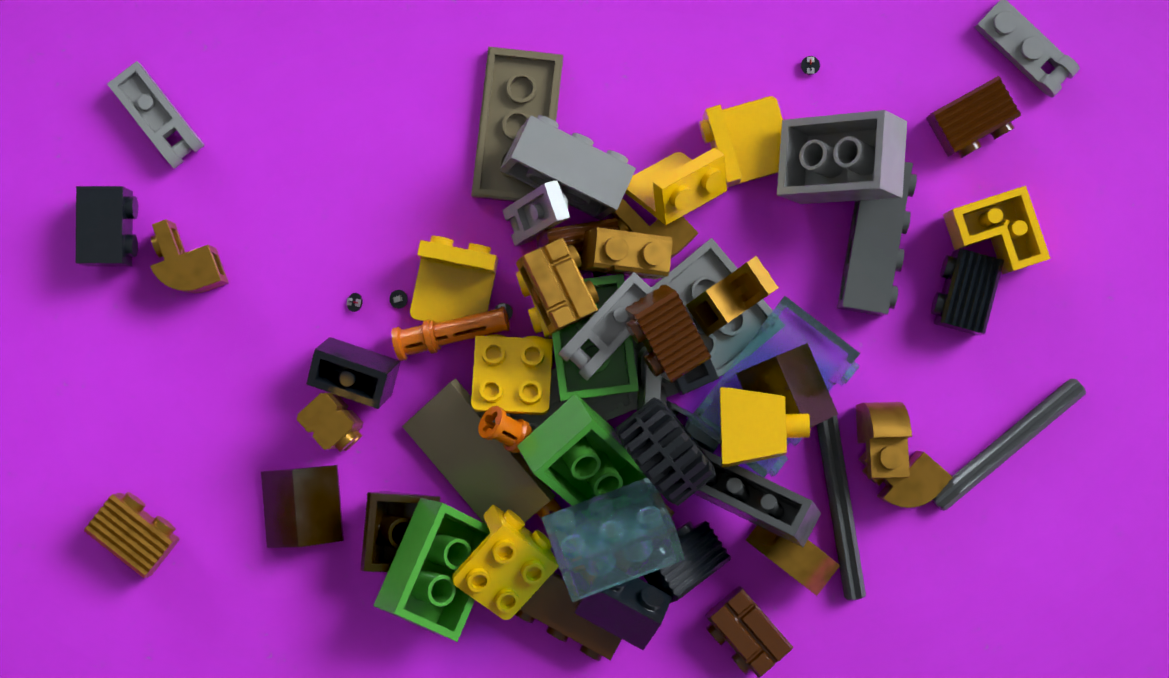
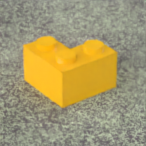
M1026 185L954 208L943 214L954 250L991 239L996 257L1004 260L1001 271L1002 275L1051 259Z

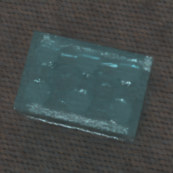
M648 478L635 481L629 485L541 517L572 602L685 560L671 516L660 492Z

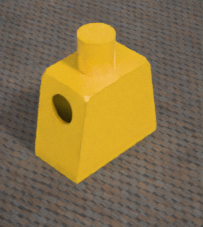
M720 387L722 467L785 456L787 453V438H810L809 414H786L785 396Z

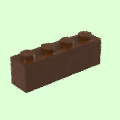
M556 572L544 582L515 614L529 623H533L537 619L548 625L546 632L563 642L571 638L582 644L580 651L597 661H600L602 656L611 660L622 640L574 613L585 588Z

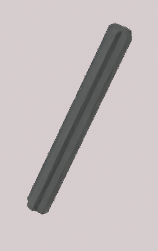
M1075 378L1066 381L953 475L949 483L932 500L940 510L945 511L1080 400L1086 394L1083 385Z
M836 415L817 424V431L844 597L847 600H859L866 596Z

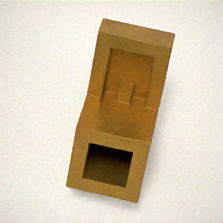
M624 199L621 200L618 209L612 213L617 218L621 231L672 237L671 258L680 253L698 234L683 216L667 225L657 219L649 226Z
M165 219L152 224L155 235L151 236V242L159 258L164 257V261L153 264L150 267L162 283L170 288L186 293H203L229 284L215 247L205 245L185 252L175 223Z
M755 256L686 304V306L708 337L777 290L778 286L758 257Z
M870 402L856 405L858 443H866L868 479L910 477L908 438L912 437V430L905 405L902 402Z
M865 451L858 460L866 466L862 472L868 477ZM916 451L909 459L910 477L870 480L878 486L883 482L886 484L877 495L881 500L896 506L913 508L933 500L953 477L924 451Z
M758 525L746 539L749 544L816 596L840 567L837 562L809 540H807L804 547H801Z

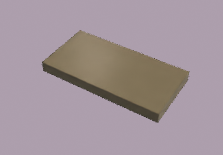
M488 46L472 197L516 202L536 189L500 171V168L518 130L531 115L536 118L538 115L546 116L556 122L563 55Z
M454 379L402 427L483 523L487 524L483 515L493 504L504 512L508 509L512 510L525 523L556 495L542 480L533 474L520 453H511L504 449L502 443L494 439L486 440L479 435V422L485 412H476L472 409L471 395L457 379Z

